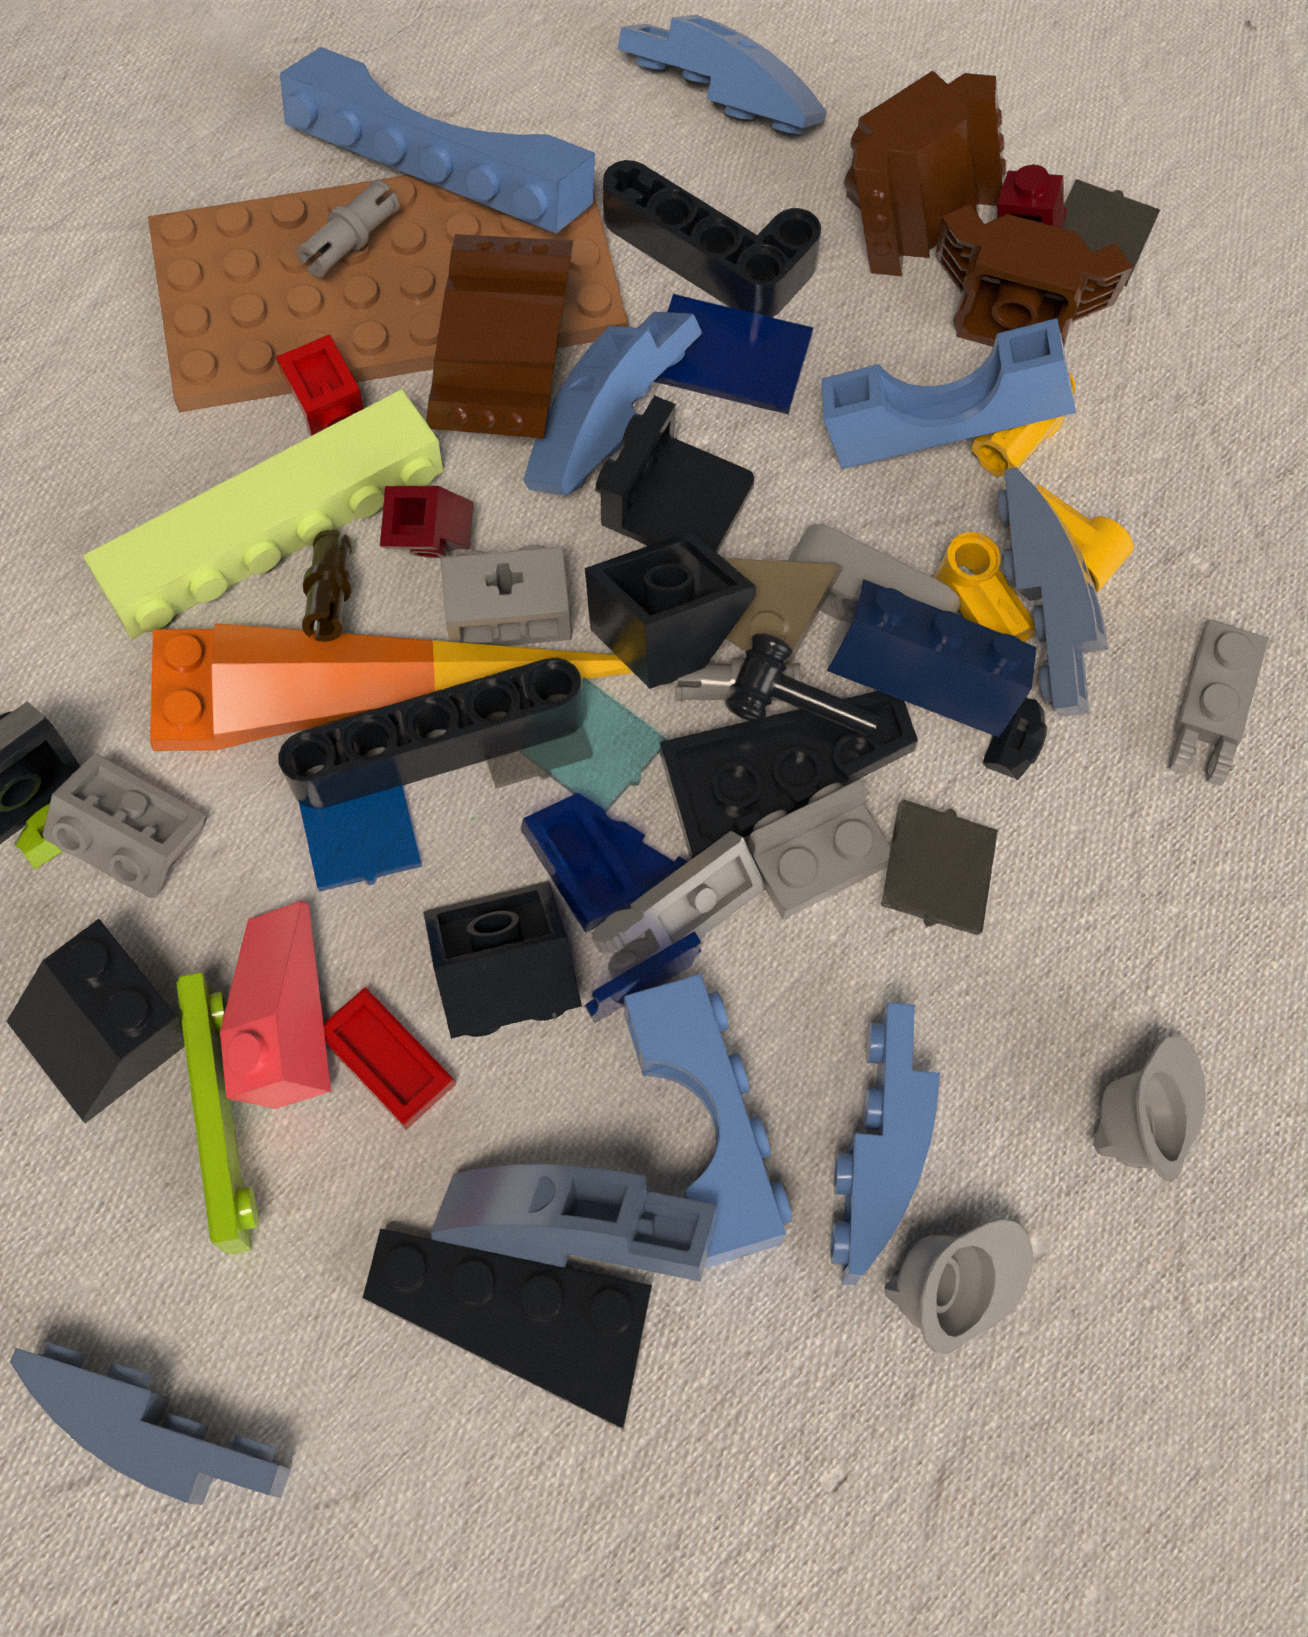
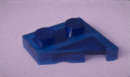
M579 793L523 818L521 832L585 933L599 926V923H603L612 913L631 909V903L688 862L680 856L674 862L643 842L645 834L626 822L611 819L606 815L602 807Z

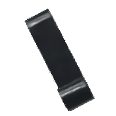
M622 160L609 166L604 173L603 220L606 227L613 234L744 317L758 321L775 317L811 279L816 270L821 238V224L819 219L810 211L802 208L783 210L757 235L642 163L634 160Z

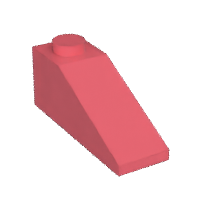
M302 900L250 918L247 921L220 1030L227 1099L278 1109L331 1092L309 903Z

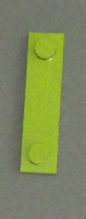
M202 972L180 976L179 981L176 983L210 1242L227 1255L251 1250L249 1229L259 1227V1215L253 1188L251 1186L243 1188L231 1099L226 1098L220 1030L227 998L224 991L216 992Z

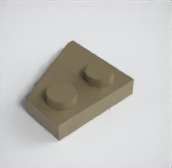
M724 558L756 585V597L726 639L747 651L752 648L751 639L754 634L765 633L776 636L792 648V656L785 660V664H791L843 567L833 562L819 563Z

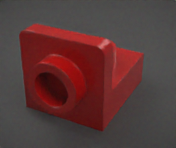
M330 334L276 356L279 370L304 415L310 436L363 409L360 389Z

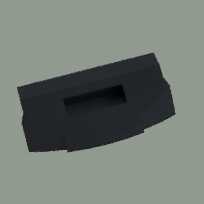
M1025 698L1000 737H992L983 760L986 768L1018 781L1029 766L1035 763L1044 745L1048 728L1045 724L1044 709L1037 700Z

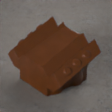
M932 70L859 118L858 127L850 141L853 157L851 167L844 179V186L847 189L846 197L861 210L870 273L902 277L903 256L930 258V250L937 246L941 216L969 204L978 216L979 205L997 206L1005 181V174L1007 173L1006 159L1003 158L1005 142L1004 135L1001 133L1002 110L998 104L996 76L964 73L947 84Z
M970 204L941 216L935 257L961 293L954 316V324L958 329L956 337L993 347L998 333L1057 318L1063 346H1065L1071 323L1115 305L1133 269V266L1116 243L1091 252L1080 235L1070 230L1009 214L984 224Z
M455 234L435 352L432 386L428 399L426 423L430 429L544 438L574 240Z

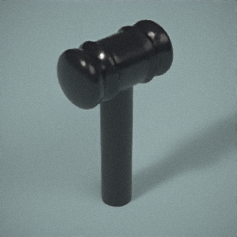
M757 633L752 636V648L745 652L746 657L736 681L731 685L733 693L725 700V706L729 711L749 721H762L766 718L765 707L772 704L771 698L774 697L866 737H871L879 720V714L782 674L787 669L785 660H788L793 654L790 645L770 634Z

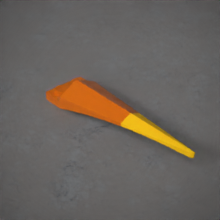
M215 623L214 629H153L150 742L153 751L220 750L321 726L549 658L564 659L575 665L580 673L581 680L630 674L633 672L613 654L341 633L335 640L322 642L315 640L316 631H313L312 635L308 637L303 630L221 623Z

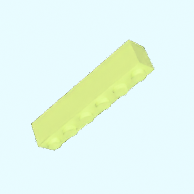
M403 389L82 556L103 595L129 637L133 639L144 632H153V629L163 628L174 616L199 603H207L217 599L228 587L253 574H262L271 570L281 559L305 546H313L315 536L321 531L337 530L357 518L372 516L383 507L385 486H427L437 475L443 473L439 441Z

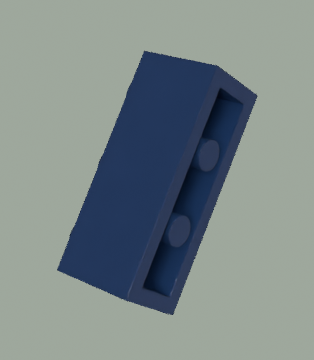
M863 579L836 629L827 671L999 738L1032 689L1036 647L1022 642L1013 635L1002 634L966 620L957 613L944 611L905 596L896 589L885 588Z

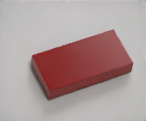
M366 987L323 1024L326 1046L405 1130L413 1125L456 1085L450 1074Z

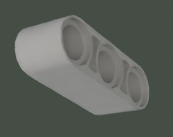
M810 525L788 561L833 562L843 567L820 609L821 612L839 621L842 620L863 579L885 588L896 589L905 596L944 611L958 613L961 607V600L958 595L946 584L825 525Z

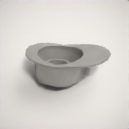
M1179 1036L1163 1038L1154 1048L1143 1069L1112 1081L1107 1085L1102 1098V1117L1093 1143L1099 1155L1116 1157L1118 1161L1132 1168L1155 1169L1158 1176L1167 1182L1178 1179L1183 1168L1184 1159L1199 1132L1205 1110L1204 1075L1198 1056L1189 1042Z
M999 1218L985 1222L960 1236L930 1235L916 1241L908 1250L901 1264L899 1274L885 1284V1296L900 1307V1311L913 1325L921 1329L923 1339L932 1351L948 1354L960 1348L971 1338L998 1324L1014 1310L1026 1291L1032 1273L1033 1250L1029 1235L1019 1223Z

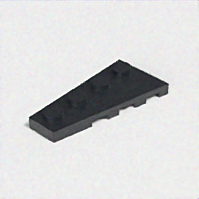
M880 691L844 699L880 715L870 738L805 710L798 709L768 716L762 721H747L661 741L659 753L690 860L730 831L745 838L754 832L753 827L767 815L779 810H786L790 814L808 805L809 799L824 787L834 783H841L845 787L915 751L918 738L905 701Z
M380 1228L363 1294V1299L366 1302L479 1357V1359L503 1371H507L541 1388L543 1391L600 1418L602 1421L622 1431L624 1430L652 1285Z

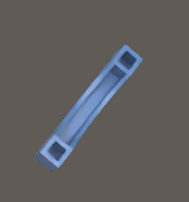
M319 47L280 73L284 122L288 126L555 234L593 204L595 152L548 134L486 132L455 126L430 118L404 106L387 94L371 77L364 63L323 47Z

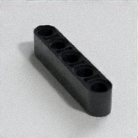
M549 658L298 732L290 736L282 744L278 753V764L297 802L306 808L314 810L327 809L566 737L576 732L583 725L586 717L581 676L575 665L567 660ZM552 695H567L566 698L560 701H545L546 698ZM494 712L507 713L497 720L485 719ZM434 730H446L443 735L437 738H424ZM374 748H385L382 753L376 756L364 757L368 751ZM314 766H324L313 775L303 776L308 769Z

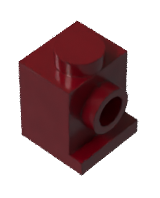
M1036 164L1023 166L1018 171L1008 170L997 202L998 218L1009 214L1063 229L1067 216V208L1064 207V175L1048 174L1044 167Z
M385 486L380 547L385 549H410L409 553L411 555L425 558L446 557V551L469 549L474 502L440 486Z

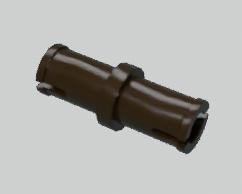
M337 530L321 531L315 536L313 540L312 565L306 570L303 577V592L307 597L305 615L302 619V630L310 637L316 620L315 640L322 642L332 641L340 636L343 629L344 602L349 599L352 592V578L348 572L352 542L345 534L341 539L340 550H338L340 531Z

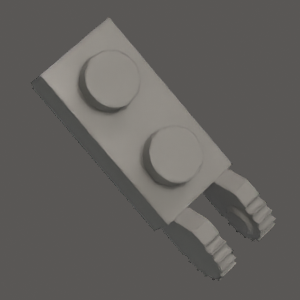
M1211 619L1208 621L1201 635L1174 730L1175 733H1178V737L1171 758L1170 770L1184 774L1193 762L1196 753L1195 745L1197 740L1215 745V750L1207 770V781L1218 786L1224 784L1229 775L1237 746L1242 740L1268 637Z
M732 831L728 832L631 903V909L612 913L603 923H599V926L594 928V932L591 933L593 935L591 939L599 952L602 951L604 954L606 952L611 953L622 948L620 953H615L616 955L610 958L611 961L608 963L609 967H607L615 982L620 984H627L630 981L634 982L635 979L641 978L640 976L643 973L649 972L663 960L669 962L765 890L766 886L743 837ZM643 933L647 937L644 940L633 941Z

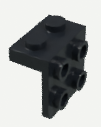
M654 395L643 415L636 413L630 419L622 440L623 449L616 461L609 458L598 475L595 491L600 493L601 525L648 546L692 531L718 553L754 488V474L746 468L675 439L676 404Z

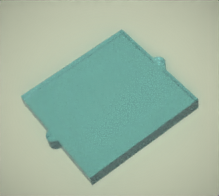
M584 677L581 680L586 706V717L583 725L576 732L566 737L519 750V753L603 817L630 785L638 786L641 783V773L659 754L660 742L667 739Z

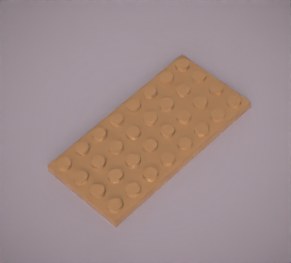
M412 175L378 179L385 182L390 188L375 201L376 205H380L394 192L399 200L400 207L398 211L391 214L369 233V241L362 249L358 251L350 250L321 278L313 276L306 270L321 256V253L316 252L302 265L296 255L297 246L306 242L328 222L327 216L335 207L340 205L347 206L368 188L372 181L148 216L173 396L179 413L292 394L279 370L276 356L329 334L356 382L433 370L444 293L449 275L451 249L455 234L574 240L557 348L594 342L609 326L628 327L594 189L593 204L555 234Z

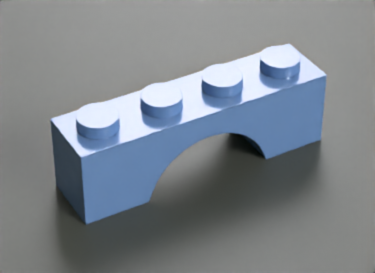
M1057 318L998 333L992 351L985 362L968 376L952 383L938 386L909 384L896 379L879 364L821 379L823 419L842 469L1076 413L1070 373Z
M699 974L624 996V1017L642 1075L671 1080L690 1090L706 1107L714 1125L716 1134L715 1155L708 1168L694 1183L684 1190L683 1198L717 1205L718 1220L705 1268L781 1245L786 1235L784 1224L792 1222V1213L781 1182L770 1184L762 1161L763 1158L771 1155L769 1142L760 1118H748L741 1094L749 1092L748 1079L739 1054L736 1053L729 1056L727 1054L720 1032L728 1030L729 1026L719 993L716 991L708 994L702 975Z

